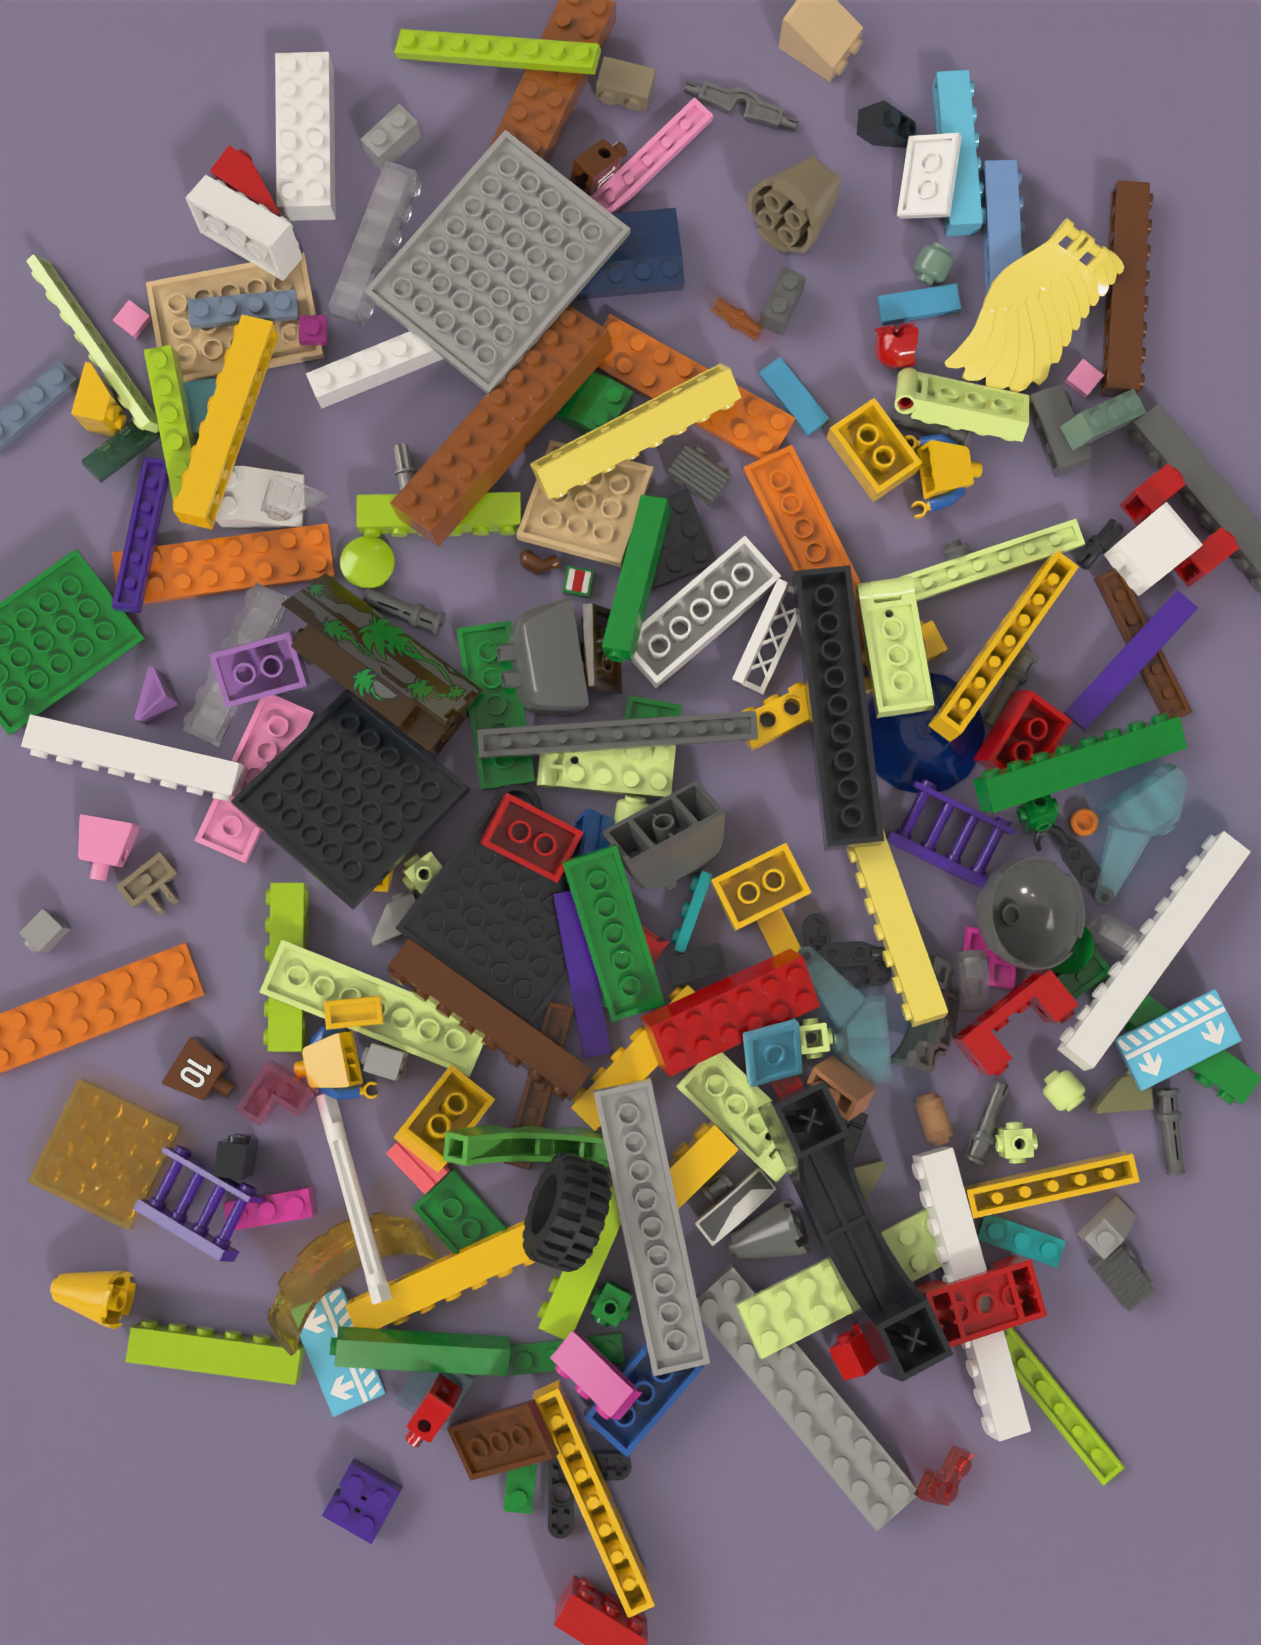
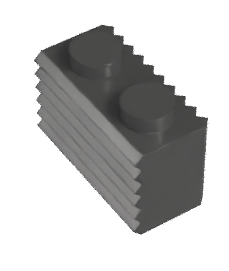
M782 267L761 312L760 327L779 335L784 334V330L804 290L805 275Z
M687 444L668 469V477L682 486V488H688L691 494L709 507H712L730 483L731 475L729 474V469L719 461L713 463L707 459V453L700 447L694 446L692 448Z
M1123 1244L1122 1246L1119 1245L1105 1260L1094 1256L1088 1261V1264L1120 1305L1130 1312L1156 1290L1151 1285V1282L1154 1281L1145 1268L1141 1267L1139 1269L1133 1262L1136 1258L1135 1255Z

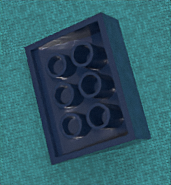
M676 208L612 213L630 228L631 233L579 292L577 300L683 290L685 280Z

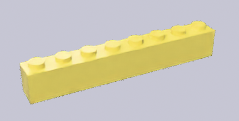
M720 363L531 462L530 466L542 492L549 499L560 498L567 494L568 489L576 485H585L592 480L593 476L613 470L619 462L632 460L640 454V451L648 447H657L663 443V439L685 432L689 425L708 420L711 417L710 414L718 410L729 409L734 405L735 401L741 399L731 369Z
M883 830L884 842L881 845L848 848L846 851L850 862H855L858 872L855 873L857 884L860 889L864 888L867 898L864 899L866 910L869 915H874L876 924L873 925L876 938L878 941H883L885 951H882L885 964L887 967H892L895 975L892 978L896 994L901 993L904 1001V1004H901L903 1016L906 1021H911L912 1027L944 1018L948 1010Z

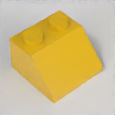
M85 362L71 414L88 432L119 439V432L125 429L126 413L100 373L91 363Z

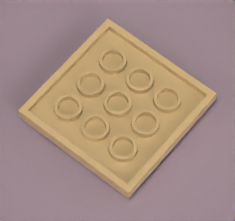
M550 440L545 455L566 444ZM623 460L616 464L613 470L593 476L592 480L582 486L576 485L568 489L567 494L556 499H549L542 492L536 479L516 534L517 540L622 567L640 496L647 494L654 473V467L630 460Z

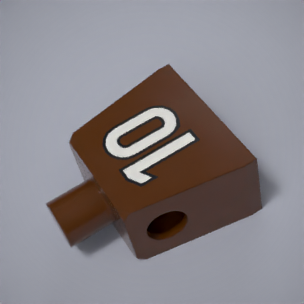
M601 139L574 159L570 181L591 197L620 169L622 159L628 154L625 145L617 141L612 146L605 139Z
M197 1036L189 1037L162 1081V1084L201 1100L210 1099L214 1091L227 1099L236 1086L235 1083L224 1077L229 1069V1063Z

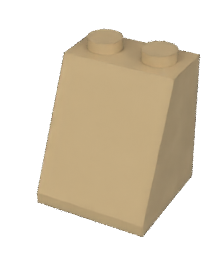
M797 0L783 18L778 48L831 82L836 74H842L847 66V58L850 54L855 55L863 43L861 39L863 27L837 0Z

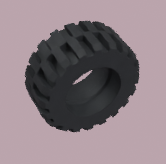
M568 1152L560 1153L554 1156L551 1162H548L544 1172L541 1173L538 1179L537 1186L533 1190L531 1202L529 1201L528 1212L524 1221L525 1228L522 1235L524 1241L522 1245L525 1254L530 1260L564 1272H572L582 1267L586 1263V1259L591 1257L594 1247L599 1242L601 1231L604 1229L606 1215H608L610 1208L609 1201L612 1195L610 1190L612 1186L611 1175L604 1165Z

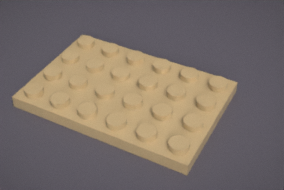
M304 252L301 253L303 259L284 281L250 262L146 282L157 347L171 345L178 352L184 382L217 378L218 373L222 372L225 364V352L227 348L231 347L234 326L192 329L189 325L188 299L295 289L298 295L299 315H317ZM299 320L273 322L279 337L268 369L325 358L323 346L300 345Z

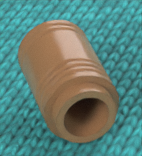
M937 1091L916 1097L917 1103H915V1107L926 1141L933 1142L934 1146L950 1142L949 1137L954 1135L943 1104L942 1096H938Z

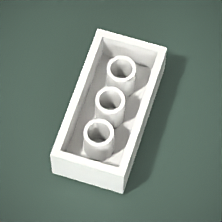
M205 175L185 197L200 233L280 280L284 281L303 259L299 249V242L296 240L293 232V225L288 219L283 216L278 217L271 213L266 206L262 204L257 205L250 201L242 192L236 193L221 180H214Z

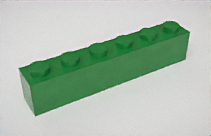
M1147 994L1125 1024L1126 1027L1124 1029L1128 1032L1170 1010ZM1222 1050L1186 1068L1195 1075L1193 1079L1205 1088H1209V1086L1218 1091L1216 1096L1229 1105H1232V1103L1244 1104L1261 1080V1076L1226 1050Z

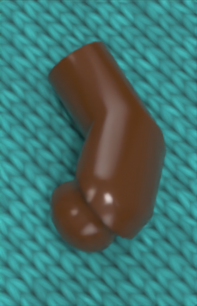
M524 550L520 554V564L524 569L535 575H541L560 568L556 555L541 559L533 554L531 550Z

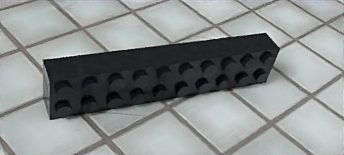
M851 566L798 570L794 572L792 582L824 851L881 845L884 842Z

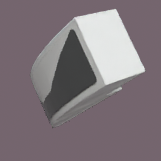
M757 1167L736 1184L733 1189H730L720 1197L717 1203L695 1219L694 1223L710 1244L714 1246L758 1208L776 1188L760 1167Z

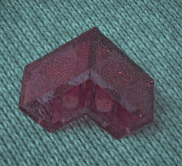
M269 1061L265 1063L235 1111L258 1126L267 1123L278 1104L299 1117L306 1113L320 1090L311 1088L301 1078H298L274 1061Z

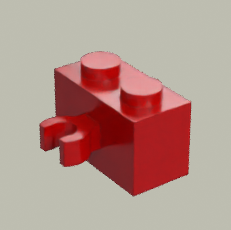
M857 1321L852 1324V1330L838 1335V1341L829 1348L830 1355L844 1381L865 1376L877 1366Z

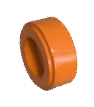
M1079 809L1073 812L1069 818V827L1077 836L1091 835L1098 828V817L1090 809Z

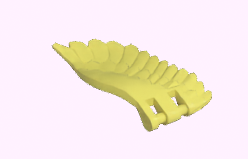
M1066 218L1046 243L1011 263L994 279L984 299L983 307L974 329L944 364L947 368L957 369L964 367L965 371L962 374V378L966 381L977 382L986 377L985 386L1002 390L1008 387L1010 391L1016 393L1027 389L1031 382L1037 385L1042 384L1048 377L1051 364L1059 363L1062 348L1067 347L1071 341L1072 330L1076 331L1079 329L1081 317L1086 318L1088 316L1090 306H1096L1099 296H1105L1109 285L1115 283L1117 274L1123 272V262L1114 252L1104 245L1100 247L1095 243V238L1083 229L1079 231L1073 226L1074 222ZM1065 236H1068L1072 241L1064 249L1058 243ZM1086 252H1089L1093 257L1085 265L1079 260Z

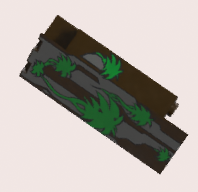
M326 573L281 603L285 608L307 623V626L304 629L300 628L292 638L293 644L291 647L307 664H315L391 721L395 727L421 745L425 751L436 759L468 717L466 711L482 689Z

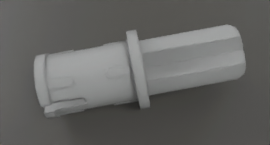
M404 443L394 446L397 470L394 473L395 476H398L400 491L416 473V469L412 468L409 446Z

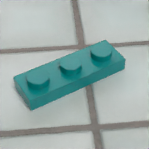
M702 871L700 877L696 875L693 877L689 891L694 892L690 903L685 901L680 917L685 918L681 929L675 928L670 942L675 944L674 951L684 954L713 874Z
M993 1214L983 1216L977 1230L979 1241L1058 1268L1066 1243L1063 1239Z

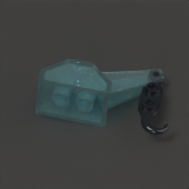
M1165 762L1097 810L1109 824L1099 866L1080 842L1068 836L1059 826L1052 825L1047 830L1037 831L1034 836V846L1037 851H1041V838L1046 834L1054 835L1058 841L1062 860L1079 884L1085 888L1093 889V899L1100 906H1109L1113 903L1152 835L1157 836L1161 834L1163 836L1176 827L1175 823L1181 818L1188 780L1178 766Z
M863 941L826 943L818 951L809 946L800 948L797 953L804 957L816 995L837 1029L835 1036H833V1053H838V1059L873 1086L886 1085L893 1082L885 995L868 996L865 998L834 969L860 967L878 958H883L882 951H885V947H877Z

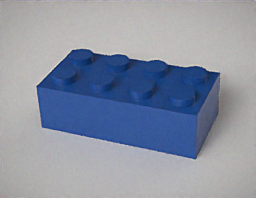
M645 1339L619 1369L642 1392L641 1395L620 1420L612 1418L607 1420L595 1410L597 1404L594 1401L584 1410V1419L621 1453L628 1457L702 1371L703 1365L653 1376Z

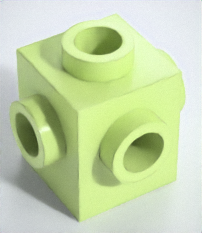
M427 851L421 857L415 854L404 862L406 868L402 870V873L405 877L401 880L410 892L416 890L417 893L421 894L442 866L431 851ZM421 869H424L426 873L425 877L420 879L418 875L419 871Z
M818 1018L802 1019V1025H799L801 1054H806V1059L823 1057V1052L830 1051L829 1045L833 1044L831 1027L827 1028V1024L824 1022L819 1023ZM812 1032L815 1034L816 1039L813 1043H808L806 1035Z
M1007 1122L1006 1127L997 1128L994 1143L999 1156L1009 1159V1163H1025L1026 1158L1034 1157V1150H1037L1038 1142L1036 1133H1032V1128L1023 1126V1122ZM1020 1138V1149L1015 1147V1141Z

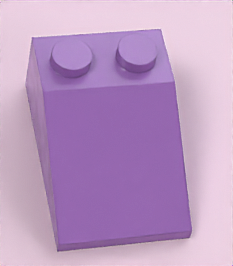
M295 630L209 654L226 708L301 688L311 683L304 660L291 647Z

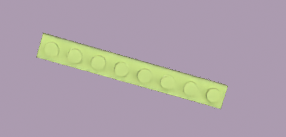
M33 254L26 261L33 270L31 272L32 276L44 286L47 291L45 293L47 298L58 306L61 311V318L75 331L74 337L89 351V359L97 367H100L104 373L103 379L118 393V401L126 409H129L133 415L132 421L139 429L157 433L159 427L156 414L50 261Z
M1073 519L901 577L912 576L917 602L1047 559L1057 550L1065 553L1083 547L1085 541L1077 520Z

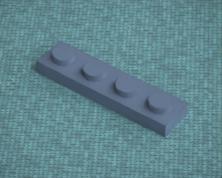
M295 289L188 299L189 325L192 329L234 326L239 324L241 315L273 322L299 320L298 295Z
M59 360L0 411V453L79 384V381Z

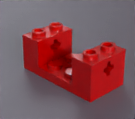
M1168 463L1134 489L1120 506L1138 526L1171 499L1186 483L1183 481L1181 472ZM1223 527L1219 528L1202 542L1203 545L1173 569L1188 588L1240 548L1236 544V539L1232 533L1225 531Z
M1051 969L1036 970L1017 985L1015 990H1011L957 1033L952 1040L979 1074L989 1076L994 1074L998 1076L1009 1067L1007 1062L1012 1057L992 1033V1030L999 1031L1010 1022L1007 1019L1015 1012L1020 1014L1029 1006L1034 1009L1043 1022L1057 1023L1060 1021L1064 1023L1075 1014L1073 1009L1079 1004Z
M1011 1255L989 1262L990 1270L947 1283L935 1279L916 1285L919 1291L928 1299L950 1347L1047 1316L1031 1259ZM987 1295L991 1300V1305L987 1311L982 1312L979 1309L978 1303L981 1297Z

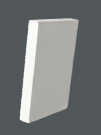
M959 133L908 137L897 216L900 219L950 217L962 136Z

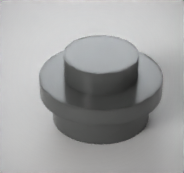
M958 539L944 544L946 549L941 551V554L945 555L946 561L967 555L966 547H968V544L961 543V540Z

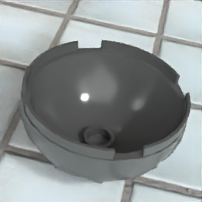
M1025 857L1003 864L991 873L977 897L975 908L976 924L984 944L1004 962L1018 968L1042 970L1061 964L1072 954L1070 950L1077 938H1081L1083 934L1085 906L1081 890L1073 876L1066 874L1057 866L1058 863L1051 859Z

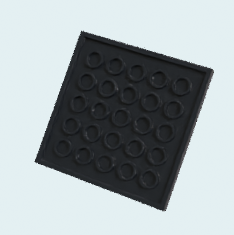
M346 689L230 802L239 812L354 910L470 792V788L415 741L395 727L387 718Z
M498 794L396 925L395 929L532 1026L568 979L553 893L569 891L570 888L565 872H563L558 883L479 843L502 799V796Z

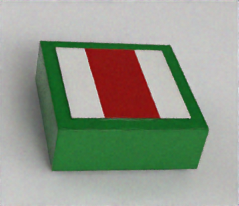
M568 565L563 594L589 599L594 570Z

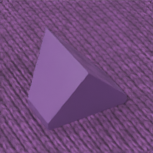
M148 666L134 717L136 721L146 725L180 705L162 673Z

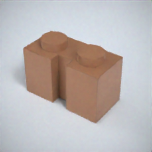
M833 1055L814 1066L807 1083L825 1081L841 1116L848 1122L867 1109L876 1091L872 1084Z

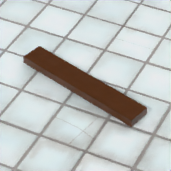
M1112 569L1095 577L1094 581L1127 645L1148 621L1133 590L1116 569ZM1160 649L1140 671V674L1159 712L1168 713V716H1180L1181 718L1193 711L1162 649Z
M550 1001L546 1007L540 1033L563 1049L565 1048L575 1012L574 1007ZM527 1076L513 1128L530 1125L543 1127L552 1095L550 1092L552 1088L544 1082L538 1084ZM530 1161L504 1162L505 1164L530 1171L533 1164Z

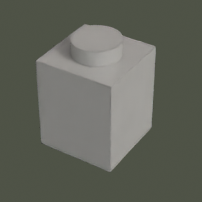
M42 909L19 934L25 938L23 943L32 952L48 953L71 928L52 910Z

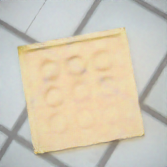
M80 1078L28 1182L129 1231L139 1215L137 1211L133 1210L137 1200L147 1199L167 1158V1155L161 1152L163 1147H172L182 1126Z

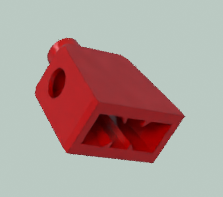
M439 1373L406 1426L409 1429L405 1436L406 1441L413 1447H419L424 1440L431 1443L454 1410L463 1388Z

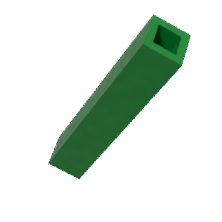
M647 495L640 496L602 643L606 657L615 662L633 661L671 513L667 498Z
M338 1326L337 1337H331L329 1355H335L334 1367L508 1376L511 1346L509 1336Z

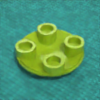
M363 536L352 540L344 548L340 558V567L344 577L354 586L366 589L381 588L391 576L395 565L394 554L386 542L377 537Z

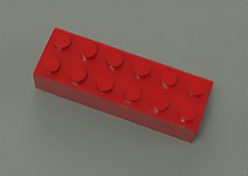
M790 948L642 1016L641 1020L659 1067L670 1077L743 1043L744 1032L792 1020L820 1007L804 957Z

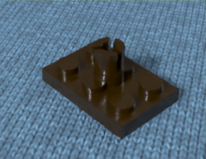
M594 603L583 604L581 623L584 641L579 642L582 662H584L583 670L586 687L609 694H621V662L610 660L606 657L602 648L611 610Z

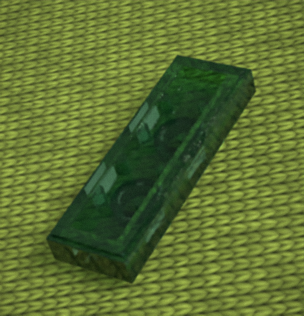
M132 421L81 460L82 465L102 483L161 438L160 432L154 433L145 429L141 430Z

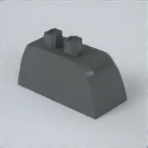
M572 599L558 600L538 606L522 614L510 628L509 643L500 645L496 649L499 662L511 661L512 670L501 673L502 687L515 688L522 705L532 713L573 717L588 706L589 700Z
M694 781L603 830V835L609 846L617 845L624 868L640 888L654 890L665 887L670 891L678 886V879L686 875L688 877L699 875L701 867L717 855L724 838L726 812L699 782Z

